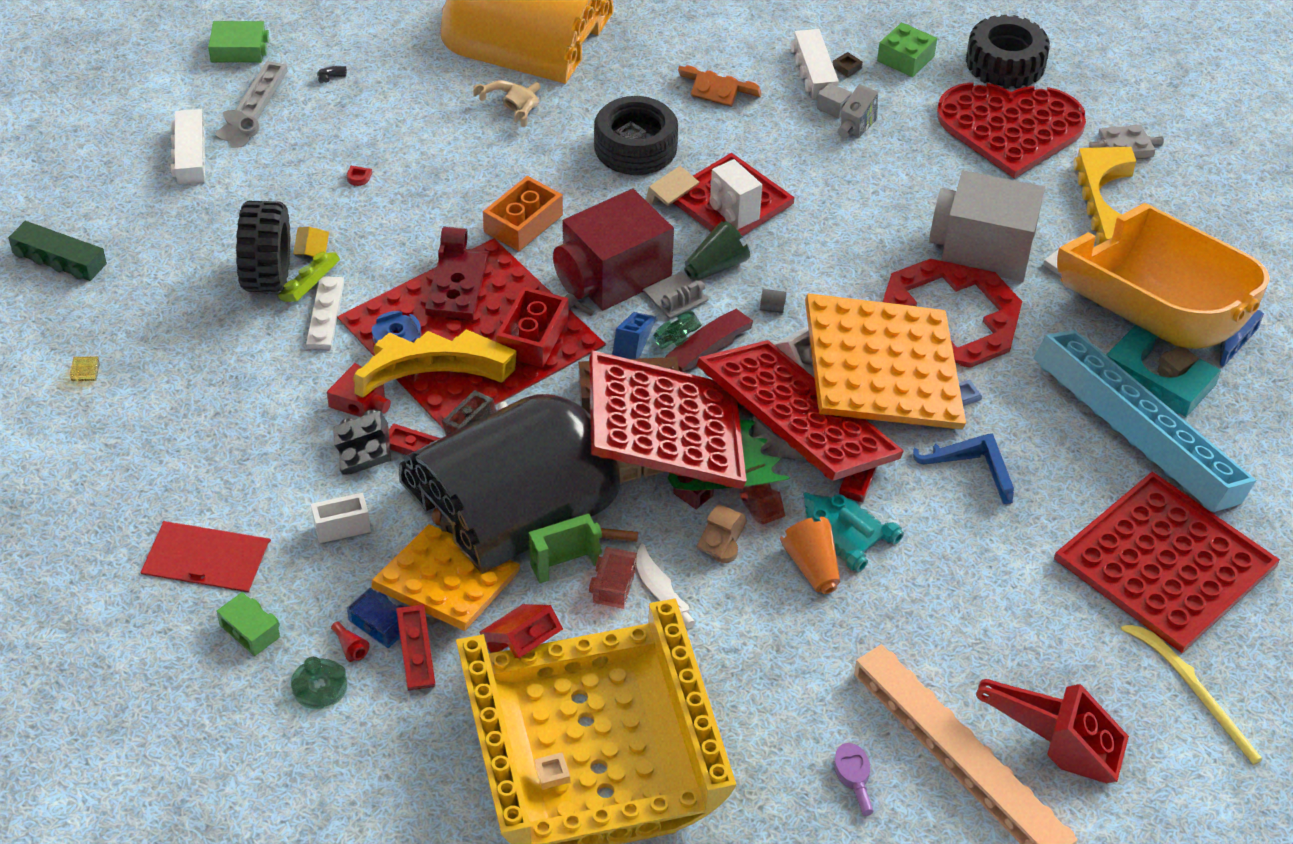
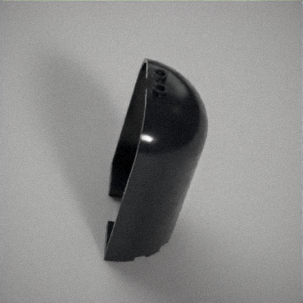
M537 394L520 399L403 457L404 461L399 464V482L426 512L435 508V506L452 524L454 543L482 574L529 550V532L586 514L592 517L606 509L615 500L620 489V472L617 460L601 458L591 454V415L577 403L552 394Z

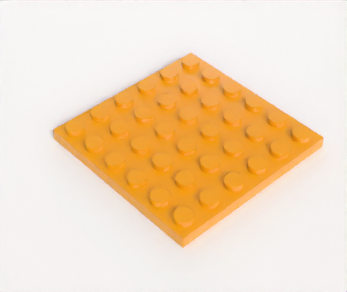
M807 293L805 306L819 414L963 430L966 420L946 310Z

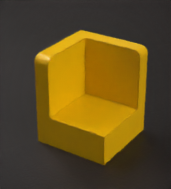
M310 226L298 227L293 254L314 257L320 252L324 251L326 253L329 231Z

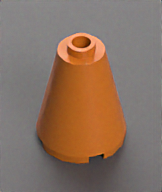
M820 517L821 521L814 522L812 518H808L786 529L785 538L781 536L780 541L814 590L822 592V594H829L834 592L840 583L831 524L825 517Z

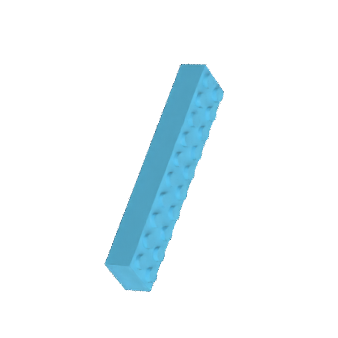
M1071 330L1045 335L1033 358L1040 364V367L1057 378L1059 384L1071 390L1078 400L1085 402L1091 407L1094 414L1105 419L1113 430L1125 436L1132 446L1139 448L1146 454L1148 460L1159 465L1164 470V473L1180 483L1187 493L1194 495L1200 500L1203 507L1216 512L1243 503L1257 481L1079 332Z

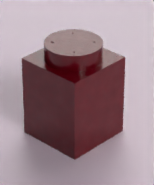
M634 188L562 220L563 244L555 247L553 263L561 284L569 294H573L577 299L588 296L604 311L642 293L644 288L672 276L674 227Z

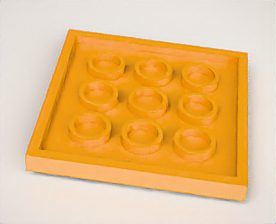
M428 524L372 579L371 588L409 606L424 604L426 614L466 631L514 579L520 570V564L508 560L482 574L454 543L453 534Z

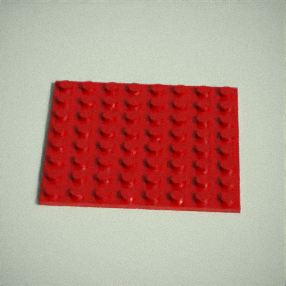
M493 238L473 248V250L489 251V258L473 320L427 316L425 314V307L436 267L337 316V318L373 356H375V343L372 338V326L376 324V319L379 316L391 311H402V315L409 317V314L414 315L420 322L421 337L429 331L453 341L455 337H458L467 329L496 342V334L523 286L553 293ZM454 280L453 282L459 283L462 280ZM451 296V297H449V299H456V298H457V296ZM568 310V320L543 368L516 361L515 370L503 382L485 376L453 371L423 372L403 376L396 380L447 432L588 356L592 350H599L606 346V343L571 310Z

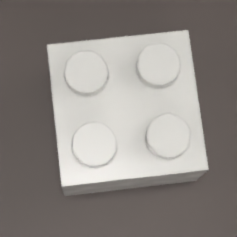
M735 159L712 169L710 196L712 208L717 210L737 230L759 220L762 184Z

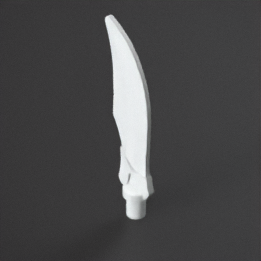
M641 544L636 555V566L643 584L659 601L676 598L685 627L687 629L692 628L695 625V621L689 615V605L674 593L671 579L653 562L646 550L645 544Z

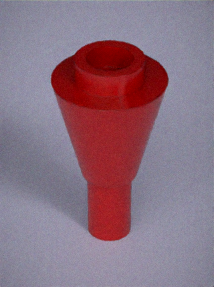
M339 621L332 624L331 629L338 636L347 661L362 660L369 651V642L346 630Z

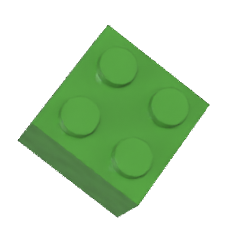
M901 22L879 42L877 61L914 77L935 57L937 38Z

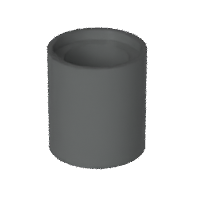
M763 289L760 310L784 313L787 292Z

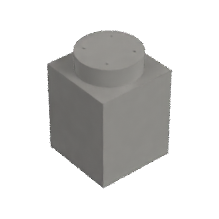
M962 170L956 191L945 188L940 189L929 243L944 245L942 261L996 272L1001 278L1024 282L1045 186Z

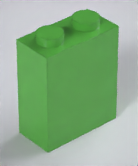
M213 21L208 45L211 63H262L263 56H267V43H269V30H265L264 21Z

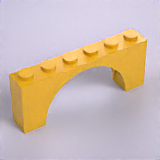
M1132 147L1079 148L1077 157H1074L1073 167L1075 171L1078 170V185L1083 186L1082 198L1087 200V215L1092 216L1091 229L1096 231V245L1112 238L1116 219L1122 215L1103 200L1099 190L1112 180L1133 177L1136 159Z

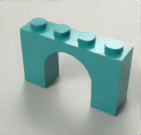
M1135 325L1106 356L1176 414L1187 417L1216 386L1221 370L1199 358L1185 374L1178 377H1162L1152 373L1144 366L1142 361L1153 351L1157 336Z

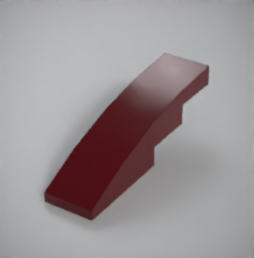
M736 308L701 327L665 357H677L679 371H687L696 367L699 357L714 354L717 350L732 344L735 335L752 328L753 320Z

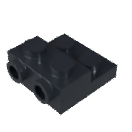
M369 410L360 418L354 420L346 418L339 425L333 426L334 446L339 451V468L342 475L353 474L391 461L389 426L380 411Z

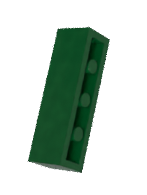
M26 220L8 237L11 251L18 258H28L38 265L50 266L57 272L63 271L72 274L73 277L79 280L91 281L107 264L103 248Z

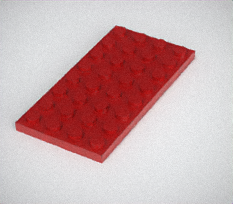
M769 340L702 356L697 361L696 366L706 376L712 378L724 391L732 395L739 404L745 406L757 419L765 423L772 432L778 434L791 448L798 451L809 463L813 464L825 477L832 481L899 460L903 455V449L866 419L819 414L815 378Z

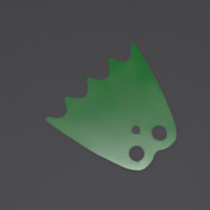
M740 420L746 473L745 486L790 479L789 476L778 475L772 471V467L780 461L779 457L766 456L761 453V447L768 440L765 438H754L749 435V429L755 424V421ZM669 472L668 476L670 484L680 490L735 488L709 481H701L696 478L689 483H682L678 480V475Z

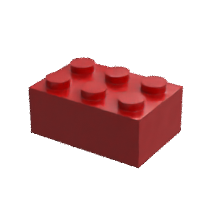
M523 286L496 334V342L516 350V361L543 368L568 320V298Z

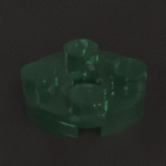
M693 311L677 315L678 320L672 323L668 320L654 332V339L660 349H664L672 343L675 346L683 344L688 340L687 335L690 332H694L702 326Z
M315 656L307 658L304 664L295 670L291 678V688L295 699L300 705L310 709H323L325 706L338 703L344 697L348 687L346 671L342 665L333 660L319 659ZM323 679L326 685L323 687L320 685V688H315L314 681Z

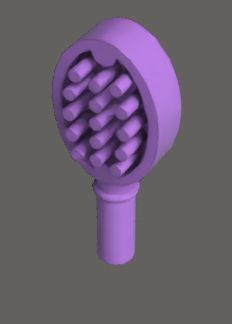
M844 743L838 747L835 754V773L842 784L854 789L862 815L869 816L874 811L867 793V787L865 786L870 774L868 756L856 744Z

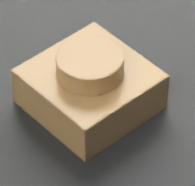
M562 752L534 759L542 790L571 783L570 774Z

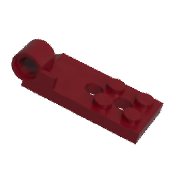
M446 226L442 228L438 263L425 307V314L427 316L473 320L489 258V251L466 249L468 230L466 228ZM454 280H462L459 283L453 282ZM451 296H457L456 299H449Z

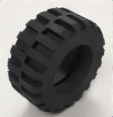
M996 15L990 16L988 19L985 18L977 23L970 32L966 53L967 67L969 71L972 70V75L976 78L980 77V81L983 83L990 82L994 85L1003 86L1004 89H1009L1010 86H1014L1015 89L1021 88L1022 85L1027 87L1032 85L1033 82L1036 83L1045 73L1050 40L1043 28L1040 29L1037 23H1031L1027 18L1022 19L1016 15H1013V17L1007 15L996 17Z
M249 200L242 204L237 223L236 264L240 287L248 292L278 293L285 289L284 285L287 283L289 274L291 236L288 208L279 201Z

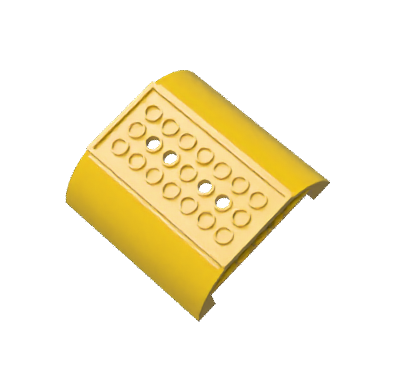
M676 598L649 603L647 624L542 643L520 658H514L511 650L488 654L484 634L456 639L500 832L509 843L625 844L673 834L709 815L735 789L737 784ZM582 694L587 697V700L584 703H575L572 698L575 695ZM583 717H589L594 723L590 726H582L578 721ZM562 752L570 774L571 783L542 790L534 759ZM595 764H603L607 770L604 773L597 774L591 770V767ZM602 788H610L614 794L609 798H603L597 792Z

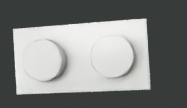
M363 493L311 504L313 523L319 544L371 532L369 512Z

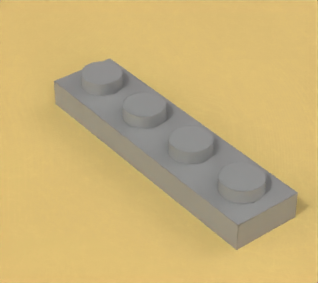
M266 61L236 110L242 111L245 116H251L258 120L288 72L287 65Z

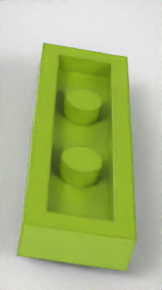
M323 251L316 254L309 265L301 268L298 272L299 274L294 279L285 283V289L278 294L280 300L284 302H297L340 261L337 253H325Z

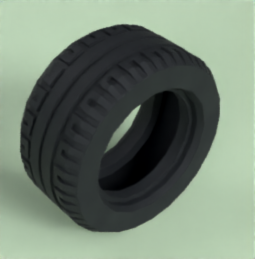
M644 96L618 98L606 104L595 117V154L605 166L616 172L630 175L654 173L671 163L677 153V117L668 106L656 99ZM629 131H642L653 136L645 139H629L621 137L619 134Z

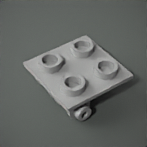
M682 271L643 289V292L669 319L709 301L702 293L705 289L704 283L697 280L692 282Z

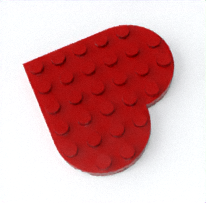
M974 82L963 83L945 91L939 99L937 108L938 120L948 133L1014 179L1078 140L1083 134L1086 124V112L1080 102L1071 95L1047 87V90H1035L1034 86H1029L1010 92L1007 89L989 83L986 86L974 85Z

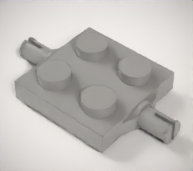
M1142 125L1110 126L1108 128H1099V136L1102 141L1089 142V148L1132 147L1135 158L1154 157V146L1163 145L1164 138L1163 136H1148Z

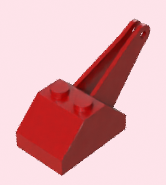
M982 679L979 682L976 697L1049 741L1050 745L1047 755L1061 770L1106 784L1118 782L1129 736L1081 684L1066 687L1063 699L990 679Z

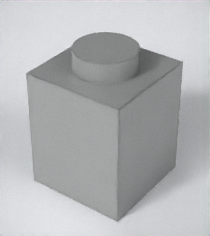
M829 83L824 89H820L816 96V101H818L817 109L839 119L841 117V110L852 95V92Z

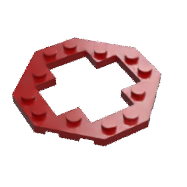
M930 258L891 273L882 301L884 303L917 307V301L908 291L943 278L955 292L976 285L999 310L983 317V323L993 334L957 347L951 341L955 363L971 368L1010 352L1023 301L996 272Z

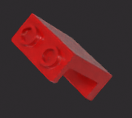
M522 604L479 633L480 635L484 634L490 653L500 652L509 646L514 658H520L563 630V627L551 605Z

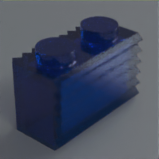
M369 587L347 607L348 621L386 648H390L400 639L396 608L403 606H396V604L389 600L387 595L379 591L376 592V590Z

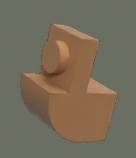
M719 504L708 516V524L696 547L698 550L722 560L731 540L737 541L747 520L744 514Z

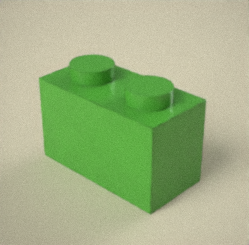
M243 592L216 610L219 625L254 656L280 638V623L272 613L267 614L256 599H250Z

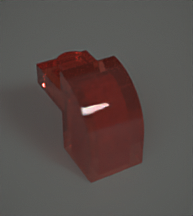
M761 464V465H758V466H755V467L746 469V470H745V473H749V472H751V471H754V470L759 469V468H761V467H764V466H766V465H765V464ZM770 483L744 486L743 492L740 493L741 499L756 522L764 525L786 516L781 494L779 491L772 489Z

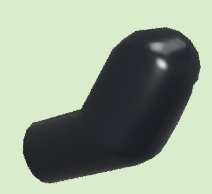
M330 66L319 69L317 72L318 81L320 83H327L330 81L329 77H346L347 67Z

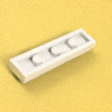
M323 276L319 280L306 342L307 349L331 350L344 286V277Z

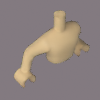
M497 80L487 85L477 84L474 86L473 96L479 95L480 101L486 100V93L499 89L506 92L507 95L503 97V104L515 112L514 122L521 121V127L527 126L528 113L539 104V99L534 94L541 89L538 82L533 83L528 88L503 80Z

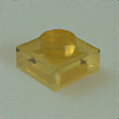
M73 357L70 370L71 381H97L100 366L99 357Z

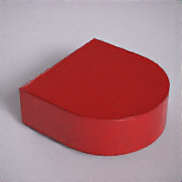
M351 165L347 172L348 183L353 186L365 185L370 180L372 169Z

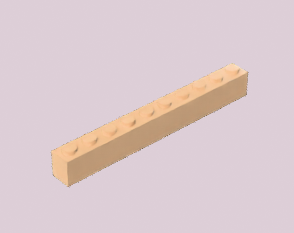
M881 644L856 660L854 675L1020 844H1077L1078 839L1075 837L1074 832L1069 827L1064 826L1055 817L1053 811L1048 806L1043 805L1034 796L1032 790L1028 786L1023 785L1014 776L1012 770L1008 766L1003 765L994 756L991 749L983 745L974 736L971 729L964 726L955 717L951 709L939 702L934 693L929 688H925L917 680L916 675L899 662L893 652L888 651Z

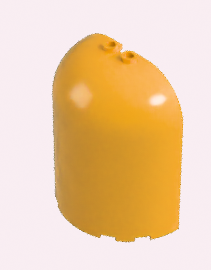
M446 0L442 8L441 40L449 50L460 56L566 84L582 60L583 42L590 32L594 35L600 34L614 13L613 0Z
M1143 203L1118 216L1112 238L1094 247L1096 236L1088 232L1059 247L1057 256V271L1062 274L1060 281L1065 287L1175 346L1189 349L1215 346L1236 334L1258 310L1269 283L1267 269L1254 257L1147 203Z

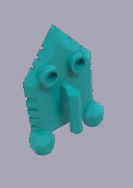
M803 492L805 508H807L805 509L806 518H812L814 522L821 521L820 517H825L829 520L836 555L841 556V559L845 561V565L852 571L861 572L867 566L868 559H866L864 552L878 541L884 539L887 543L892 542L895 545L904 536L900 525L894 522L881 524V521L875 519L872 514H868L869 512L866 509L860 508L861 505L853 499L845 498L843 495L829 497Z

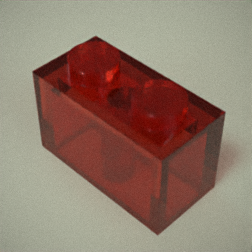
M610 547L605 548L603 557L599 556L595 569L598 572L597 576L591 578L589 593H593V603L621 609L625 608L637 568V553Z

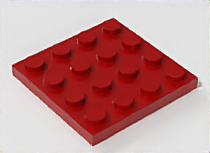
M731 152L694 174L693 177L699 181V185L674 201L673 204L710 231L722 221L724 223L726 219L717 210H714L710 204L712 169L735 159L762 184L760 219L738 229L743 236L793 205L795 197Z

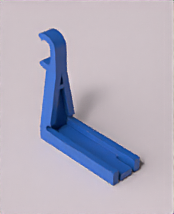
M993 433L942 448L935 443L933 454L920 455L919 449L914 447L913 458L917 463L923 465L981 458V455H984L1002 503H1013L1014 487Z

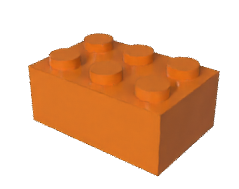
M526 176L483 211V231L519 252L563 215V194Z

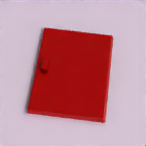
M163 521L140 573L249 592L271 539Z

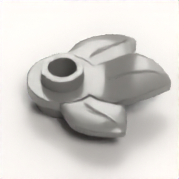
M227 110L223 112L227 124L221 127L215 134L219 139L230 141L231 148L245 146L249 138L258 133L260 127L255 118L245 116L242 111Z

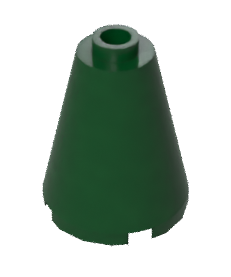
M722 221L718 223L685 261L686 267L684 271L690 279L695 278L699 281L746 262L750 258L749 247L747 244L742 245L740 239L743 237L731 223L727 221L723 223Z

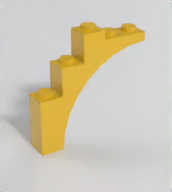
M467 329L458 337H455L453 341L427 331L422 337L416 339L414 343L388 333L376 342L374 346L375 356L361 369L356 371L353 381L355 382V394L361 397L391 380L423 372H465L503 382L515 370L516 350Z

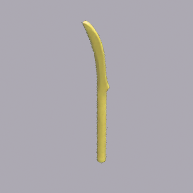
M1134 625L1121 627L1122 631L1131 634L1152 647L1178 672L1252 765L1262 761V757L1199 682L1192 666L1186 664L1153 632Z

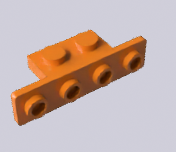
M690 65L678 67L681 77L695 80L691 91V96L731 107L737 92L761 97L760 87L754 82L746 81L745 83L738 81L732 76H718L715 72L709 70L705 72L699 71Z

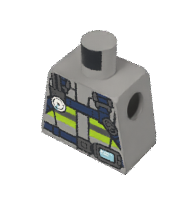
M861 84L856 87L841 110V126L838 129L840 136L848 138L853 134L860 138L878 119L877 91Z

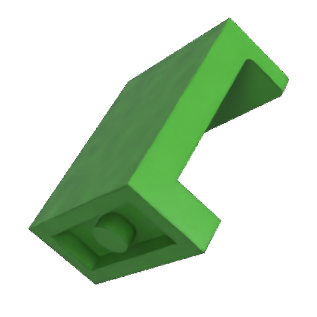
M589 514L529 532L530 566L539 584L549 581V567L588 555L594 566L599 565V555L602 554L599 538H602V532L597 522L594 523Z

